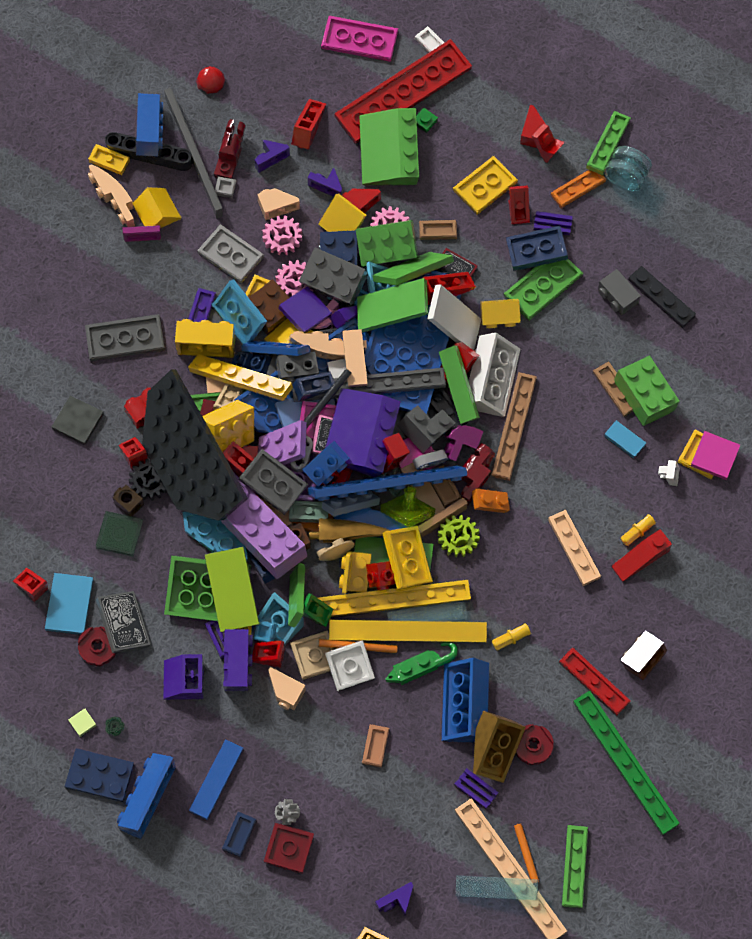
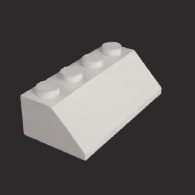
M498 333L480 335L476 353L480 356L472 366L469 385L477 411L505 417L520 348Z

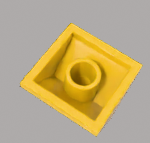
M147 187L133 202V206L144 226L160 225V228L181 219L166 188Z

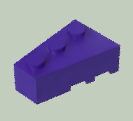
M225 629L224 691H248V686H252V674H248V666H252V654H249V647L253 646V635H249L248 629Z

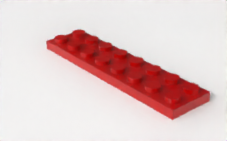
M450 39L336 112L334 117L356 144L360 141V115L397 108H412L471 70L472 65Z

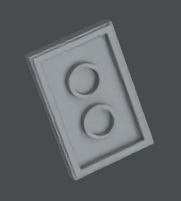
M221 224L197 250L199 255L240 283L247 278L264 258V254Z

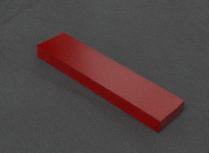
M574 648L559 661L566 670L616 716L631 702Z

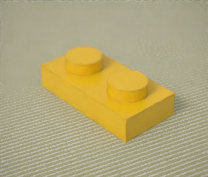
M97 144L88 158L89 163L120 175L123 174L130 161L128 156Z

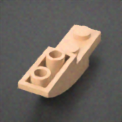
M89 165L90 173L88 177L92 184H96L97 188L95 189L99 198H103L106 203L110 201L113 209H118L120 213L118 217L122 225L126 224L127 227H134V218L129 211L134 209L133 202L126 190L107 172L94 165Z
M297 331L289 336L288 343L309 345L310 351L315 352L316 357L328 360L345 359L342 339L334 338L329 341L328 333L315 331L312 334H304L302 331ZM363 340L364 352L367 348L366 340Z

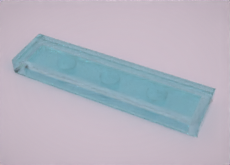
M464 600L387 612L388 621L460 622L468 620Z
M456 875L455 896L537 900L538 879Z

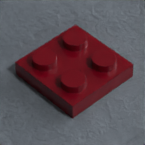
M275 823L264 863L303 874L314 833Z

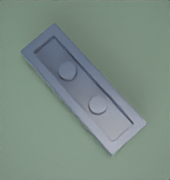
M368 490V494L356 495L354 493L349 494L348 497H334L323 501L322 509L332 516H337L379 505L380 498Z

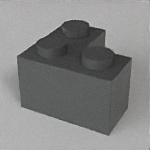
M417 405L404 416L397 426L424 453L454 426L455 422L443 409L430 419Z

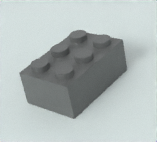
M315 247L299 282L304 287L308 286L315 292L352 307L365 283L368 273L364 268Z

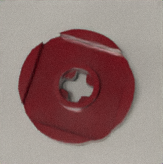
M102 626L86 629L78 639L79 654L90 665L103 666L109 663L116 655V653L112 654L105 628ZM95 642L97 644L99 642H102V648L100 650H94L93 644Z
M526 725L515 754L522 762L528 765L541 764L551 756L553 737L543 726ZM530 740L533 742L538 741L537 749L529 747Z

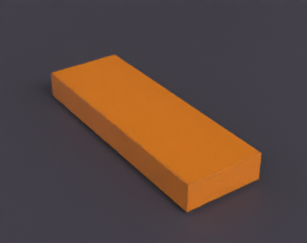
M588 170L551 192V196L559 207L563 208L605 183L606 178L601 174Z

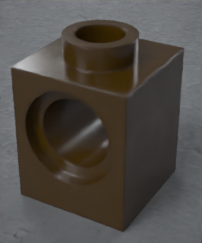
M126 484L123 488H118L113 495L114 504L130 518L144 506L143 498ZM127 497L132 499L129 503L122 502Z

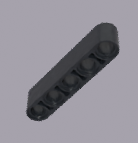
M117 132L108 133L105 137L106 148L128 156L129 159L180 171H188L193 164L191 152L185 148L162 143V149H158V156L136 155L137 137Z

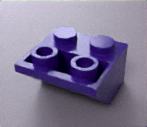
M183 654L164 660L163 699H203V655Z

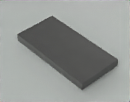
M159 314L85 325L90 361L165 350Z

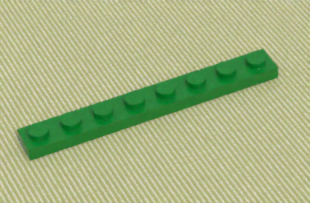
M591 691L573 700V704L661 835L677 827L680 824Z

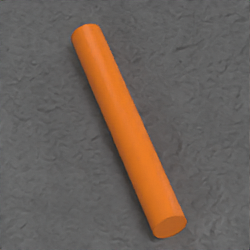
M517 824L514 828L530 880L533 884L539 883L522 824Z

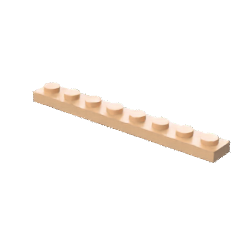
M472 798L456 808L455 813L546 939H558L567 933L565 927Z

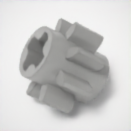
M284 799V802H279V805L276 806L275 816L278 821H282V825H291V822H296V819L299 818L300 808L298 804H293L292 799Z

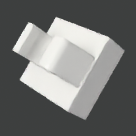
M669 460L668 466H659L658 474L660 478L667 479L669 485L677 486L680 468L676 461Z

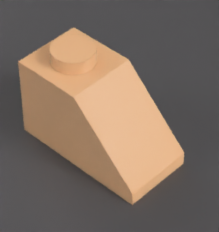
M266 189L257 194L258 203L265 220L300 209L299 198L278 189Z
M270 667L269 676L276 700L279 702L278 705L286 710H289V708L295 710L306 691L305 685Z

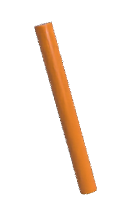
M319 639L318 647L341 648L356 642ZM364 643L366 651L397 653V645Z

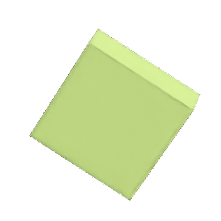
M86 709L68 719L80 737L97 726Z

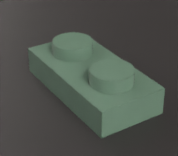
M295 501L289 509V522L319 523V518H328V512L322 509V502Z

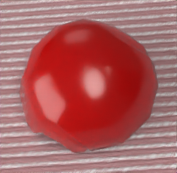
M205 67L198 74L196 80L197 87L207 94L217 93L224 86L225 76L218 68Z

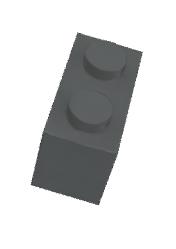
M617 269L599 282V294L604 299L607 298L612 309L621 315L636 306L640 301L641 295Z

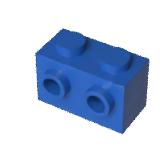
M333 441L302 470L317 486H320L322 483L327 485L334 478L332 474L336 470L340 473L348 466L345 462L350 458Z

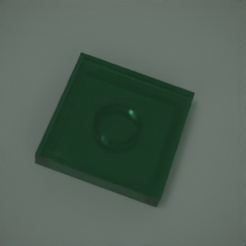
M105 511L95 546L96 549L134 557L143 519Z

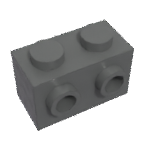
M315 352L299 356H277L278 379L292 383L298 378L319 374Z

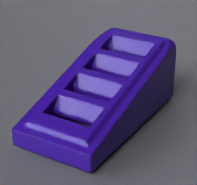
M357 306L336 310L330 316L331 322L339 329L352 319H357Z

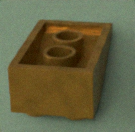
M483 710L475 732L473 773L504 783L526 727L510 719Z

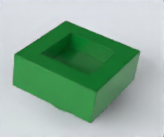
M423 108L416 116L417 127L427 133L438 121V117Z

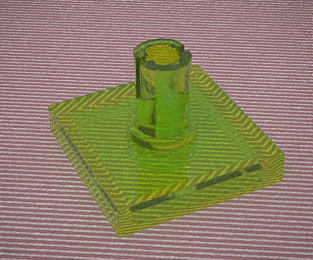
M407 487V489H404L403 495L382 504L380 512L407 527H411L434 516L436 509L417 499V490L415 488Z

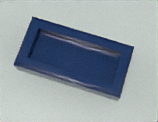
M238 812L222 850L241 857L257 819Z

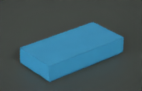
M617 420L604 434V437L632 458H635L646 445L645 441Z

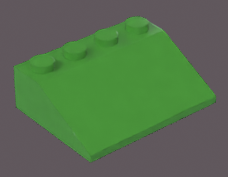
M397 108L360 115L362 185H417L419 164L416 108Z
M171 556L165 615L218 621L206 559ZM248 565L249 575L251 572V565Z

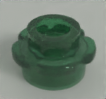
M111 717L105 722V731L108 734L117 736L124 730V722L119 717Z

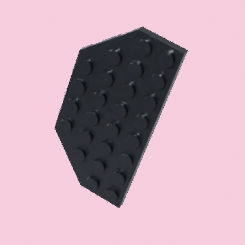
M171 369L147 392L142 446L145 448L147 456L176 509L218 521L224 520L243 504L248 497L177 370Z

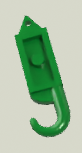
M442 642L440 645L449 646L451 653L440 657L434 651H425L394 665L393 670L385 680L389 683H401L403 685L435 671L438 667L456 658L458 653L457 646L452 642Z

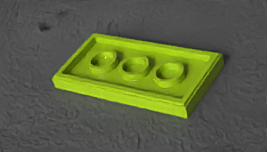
M244 547L206 554L205 559L220 632L225 631V629H237L259 624Z

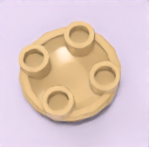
M343 538L333 541V546L320 549L317 552L319 560L331 561L341 558L354 547V542L352 540L344 542Z

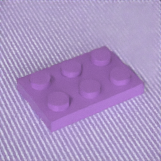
M300 420L260 436L258 453L263 449L283 465L304 458L307 423Z

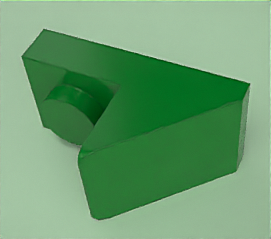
M308 594L304 599L303 617L310 618L320 626L326 627L334 609L314 595Z

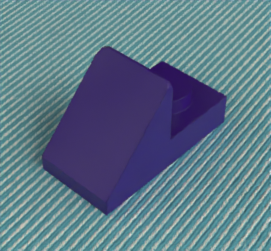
M263 140V149L266 153H261L254 159L255 168L260 173L289 157V146Z
M334 168L327 179L322 174L310 172L307 178L308 186L333 197L336 194L342 195V187Z
M412 882L375 901L378 911L384 910V912H388L395 907V903H398L404 916H406L413 890Z

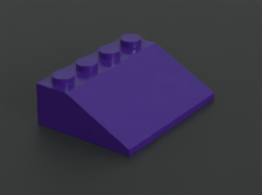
M341 388L326 447L335 441L350 458L345 462L348 465L345 468L372 477L379 476L383 473L388 454L383 440L393 434L401 401L384 395Z

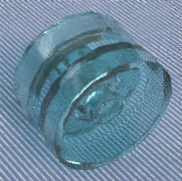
M619 146L615 149L604 173L614 185L628 191H638L641 189L652 164L650 159L639 150L632 147Z

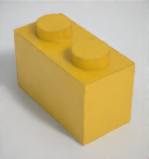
M518 299L480 301L481 323L486 325V328H497V324H505V327H514L516 323H520Z

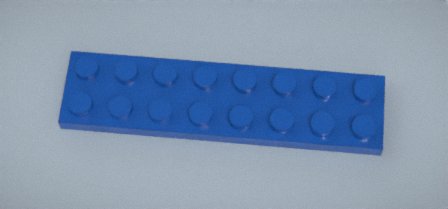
M455 465L308 487V495L318 499V501L329 500L330 496H337V498L348 497L349 493L364 495L368 494V490L384 492L387 491V487L404 489L406 488L405 485L417 487L423 486L424 482H431L432 484L443 483V479L458 481L462 480V476H467V469Z

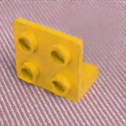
M348 551L346 555H343L341 569L345 570L344 575H341L339 581V588L342 589L343 594H346L347 591L367 592L366 564H371L372 554Z

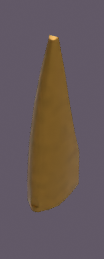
M319 518V532H309V539H319L320 543H332L340 538L347 541L364 537L383 536V532L390 530L363 522Z

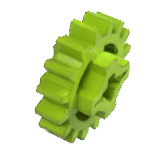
M453 515L452 521L446 518V525H440L442 531H438V536L440 537L438 543H443L441 549H448V555L454 552L455 557L458 556V553L465 557L466 551L471 554L472 547L477 548L478 544L476 542L480 539V536H478L479 529H474L476 523L470 524L469 517L463 520V515H460L459 519H456L455 515ZM467 529L470 531L472 538L467 534ZM462 532V536H459V538H457L455 541V536H458ZM446 535L451 539L450 543L447 541Z

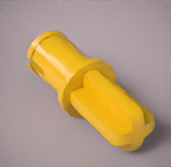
M648 514L639 523L633 524L632 528L621 536L622 543L629 546L637 538L643 537L644 533L656 524L654 518Z
M525 623L511 631L507 630V633L492 640L493 647L496 650H500L512 643L516 644V641L531 634L530 629Z

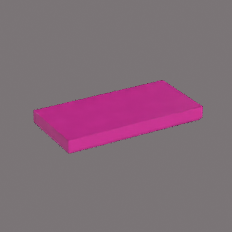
M328 16L321 49L391 62L398 28Z

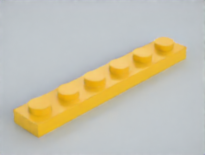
M200 354L188 366L189 371L281 401H284L293 389L291 382Z

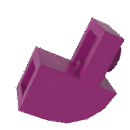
M467 425L454 426L448 430L444 436L451 440L444 449L448 459L456 461L462 445L477 449L484 431Z

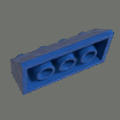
M469 658L444 664L442 741L475 742L476 727L483 710L488 712V662Z
M153 753L151 758L148 757L143 766L145 770L142 776L139 775L134 785L136 789L133 794H129L126 800V810L118 816L119 830L142 839L176 768L173 757Z

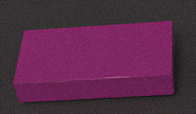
M160 225L123 227L124 241L160 240Z

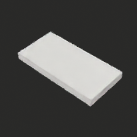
M441 284L435 285L427 319L456 343L463 342L474 351L481 318Z

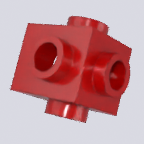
M390 561L366 564L369 588L377 587V591L389 589V585L396 584Z

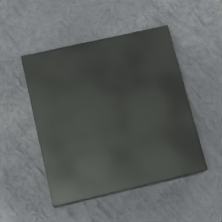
M69 396L51 427L53 430L86 445L104 412Z

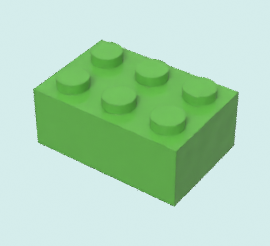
M413 220L355 229L361 266H366L367 262L379 264L418 257Z
M650 356L618 370L614 378L615 384L620 392L623 393L626 401L632 407L633 412L643 426L675 411L680 402Z

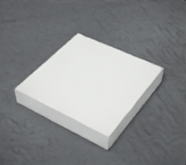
M363 641L325 653L337 691L375 678Z

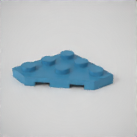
M183 512L186 534L213 553L244 547L246 560L248 561L246 547L221 521Z

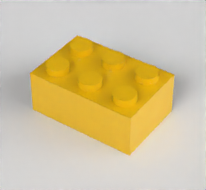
M190 319L177 321L175 345L178 355L197 356L200 354L209 357H234L236 338L234 324L227 321L212 323L208 320L193 322Z
M236 400L202 416L222 452L233 441L240 447L254 441V407Z

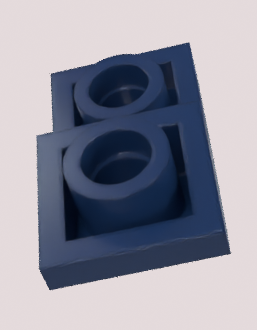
M236 352L231 364L266 375L272 358L268 355Z

